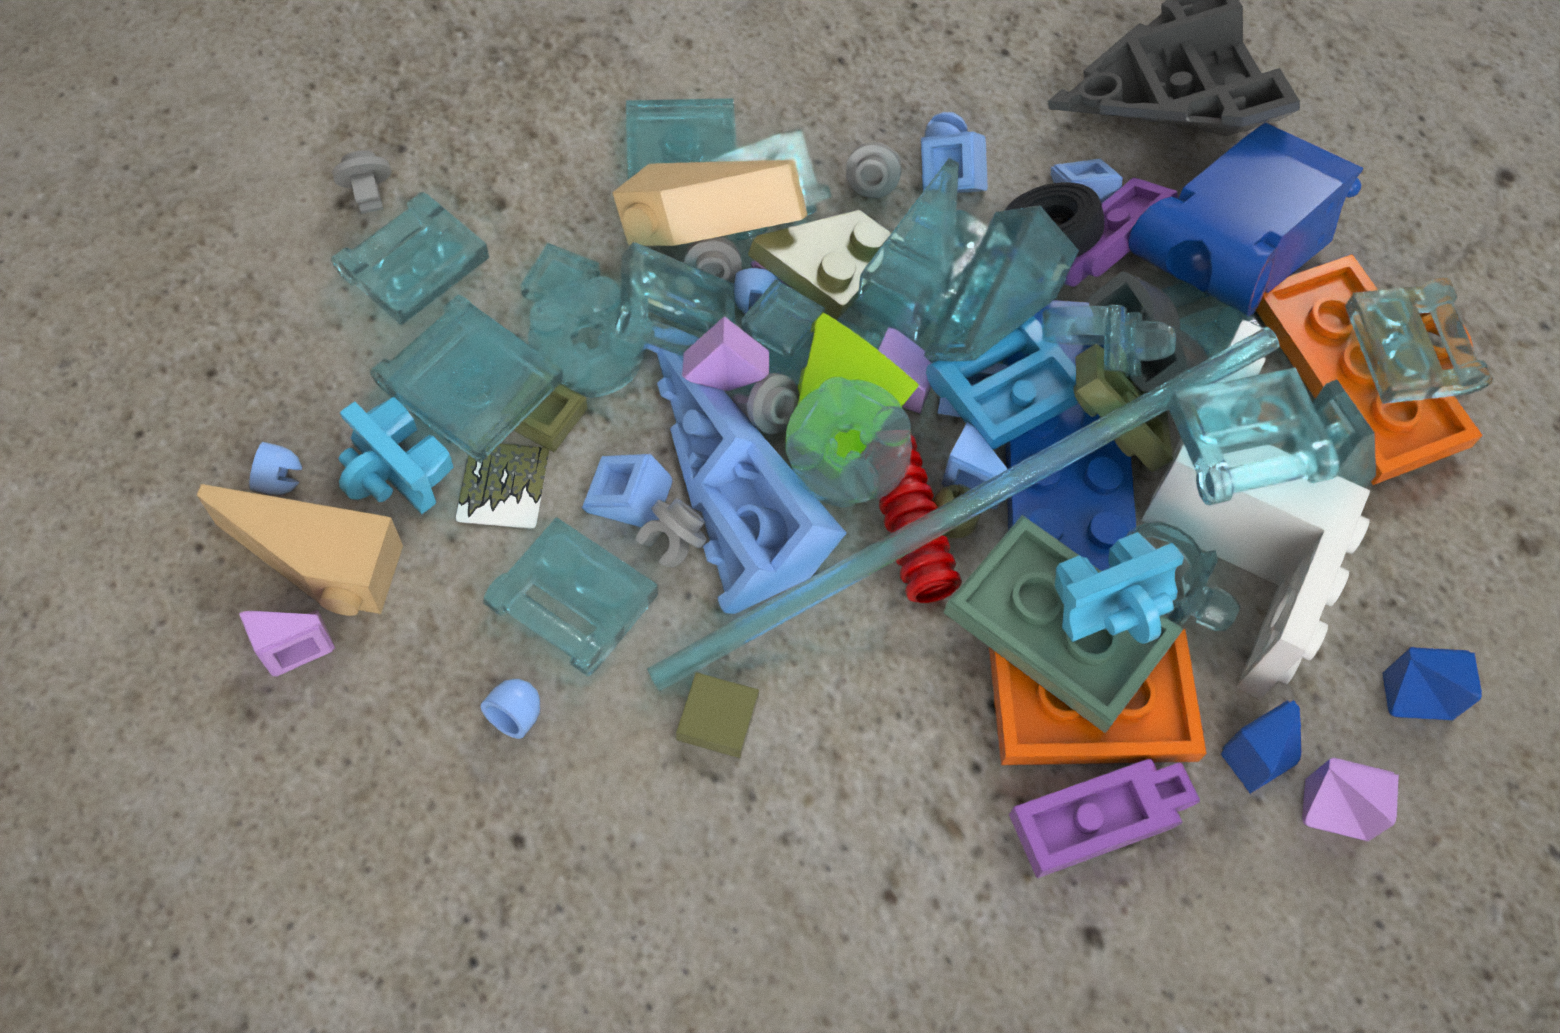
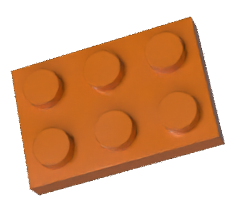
M1183 629L1106 733L989 647L1001 765L1138 763L1147 759H1152L1153 763L1199 762L1207 754L1186 629Z

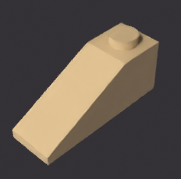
M795 159L648 164L612 192L628 245L676 246L799 221L807 216Z
M205 484L200 485L197 497L214 523L317 601L323 608L346 616L357 615L359 610L378 614L382 613L403 548L391 517Z

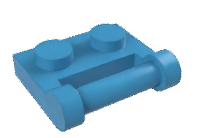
M1025 314L1009 324L1008 331L952 360L943 357L929 364L926 368L927 379L934 392L942 398L946 397L964 422L972 424L992 450L1078 404L1073 391V386L1076 384V366L1039 321L1030 314ZM1019 351L1029 354L1024 359L973 386L967 381L968 378Z

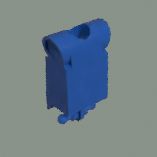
M1265 122L1184 186L1179 198L1168 197L1151 205L1132 227L1128 239L1129 249L1139 258L1195 286L1205 294L1250 317L1257 309L1265 292L1269 293L1332 242L1345 198L1354 197L1361 190V181L1357 177L1363 171V167Z

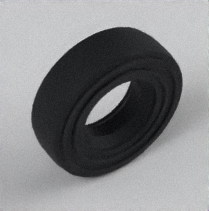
M1052 183L1031 189L1014 199L1002 214L1001 233L1005 247L1014 259L1030 265H1052L1074 259L1090 250L1102 237L1105 222L1102 203L1094 190L1078 183ZM1071 218L1066 223L1057 227L1034 229L1037 225L1051 219Z

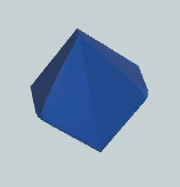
M1410 647L1382 673L1388 711L1394 717L1454 720L1480 701L1482 697L1475 653L1469 652V650Z
M1294 700L1283 702L1244 726L1222 747L1223 751L1220 754L1250 794L1297 765L1301 759L1300 707Z

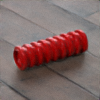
M889 433L875 439L865 451L863 457L866 464L869 465V476L874 481V493L880 498L878 506L881 513L885 515L884 525L887 531L891 532L889 541L891 546L896 549L894 554L895 561L899 566H902L899 572L903 583L908 584L905 589L908 600L916 603L936 602L951 596L961 586L962 580L959 573L954 571L956 566L954 556L948 553L951 546L948 538L943 536L945 531L941 519L937 518L939 510L936 503L932 501L934 494L930 485H927V473L924 468H921L923 461L920 453L916 451L918 447L914 436L908 433Z

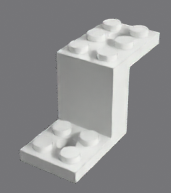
M1242 320L1213 371L1212 378L1208 380L1172 455L1173 460L1168 463L1141 521L1278 585L1236 687L1261 699L1278 681L1285 685L1288 684L1295 674L1301 659L1304 658L1310 661L1319 650L1328 630V624L1319 621L1325 604L1332 606L1336 602L1349 577V571L1340 567L1346 552L1352 554L1357 549L1369 526L1370 519L1361 516L1370 490L1234 428L1244 407V403H1241L1245 391L1249 392L1266 359L1256 354V350L1266 330Z

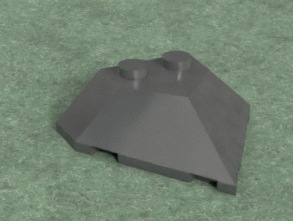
M1166 0L1161 4V14L1149 25L1146 26L1141 23L1136 25L1083 70L1084 80L1070 92L1061 89L1048 100L1050 110L1110 115L1173 124L1222 136L1249 131L1265 122L1268 124L1277 122L1300 110V100L1281 69L1278 68L1261 73L1243 42V6L1239 0Z

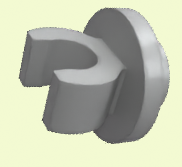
M868 142L858 146L851 153L846 165V177L850 186L858 194L868 198H880L888 195L896 188L901 176L899 154L889 146L879 142Z
M365 150L351 152L343 156L341 163L335 166L332 171L334 182L340 187L353 188L355 200L359 205L361 214L383 210L377 184L385 181L391 175L389 162L382 157H377L375 153Z
M725 236L693 242L686 250L684 268L687 276L695 284L704 288L718 289L734 282L735 274L742 269V257L734 243L726 239Z
M771 373L761 381L756 382L749 396L737 393L733 396V400L750 420L751 424L759 431L767 434H776L789 426L791 415L797 409L799 391L796 383L790 377L779 373Z
M677 498L671 505L657 500L651 509L660 520H651L644 524L636 537V541L641 545L651 547L660 535L666 533L670 544L659 562L663 566L672 568L680 565L685 560L689 551V544L701 548L707 540L700 530L705 523L703 518L690 506Z

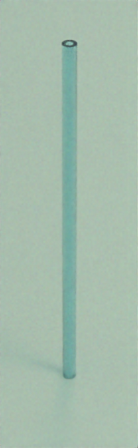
M1269 327L1262 328L650 666L647 670L659 691H662L1279 349V341L1276 334Z

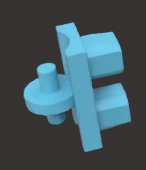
M395 397L388 399L367 413L355 401L340 411L342 419L353 429L352 443L362 453L359 455L353 448H348L339 456V461L345 467L339 479V488L350 499L359 500L372 495L378 502L387 500L393 492V489L385 482L388 479L421 514L436 504L431 488L454 468L450 454L431 435L425 437L407 452L398 445L417 431V427L408 410Z
M1136 532L1117 540L1110 548L1108 564L1111 568L1098 573L1089 560L1080 555L1059 563L1056 567L1055 588L1064 604L1063 630L1072 642L1105 628L1112 636L1128 630L1130 635L1141 644L1159 638L1161 634L1159 616L1169 613L1174 609L1172 600L1177 599L1178 593L1175 582V570L1177 566L1183 564L1184 556L1173 543L1155 549L1141 534Z

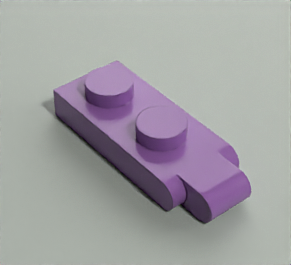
M1132 178L1102 203L1105 222L1104 232L1100 240L1090 250L1074 259L1058 264L1043 265V275L1071 287L1078 285L1088 275L1094 277L1101 276L1130 251L1128 239L1132 227L1138 218L1157 201L1168 197L1178 198L1177 191L1138 178Z
M1147 759L1013 807L1009 816L1035 876L1040 878L1173 829L1183 823L1178 812L1196 805L1201 800L1182 763H1176L1157 770L1153 760Z

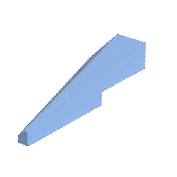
M655 326L645 342L647 349L657 353L663 378L657 382L661 397L670 401L676 424L670 428L691 506L693 509L702 512L710 540L703 546L707 562L717 565L724 590V593L717 597L721 609L724 613L736 614L810 579L847 533L758 429L751 424L750 420L724 390L692 383L682 376L683 356L688 348L673 331Z

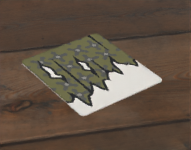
M472 442L464 473L456 521L528 529L535 528L549 455L548 448Z

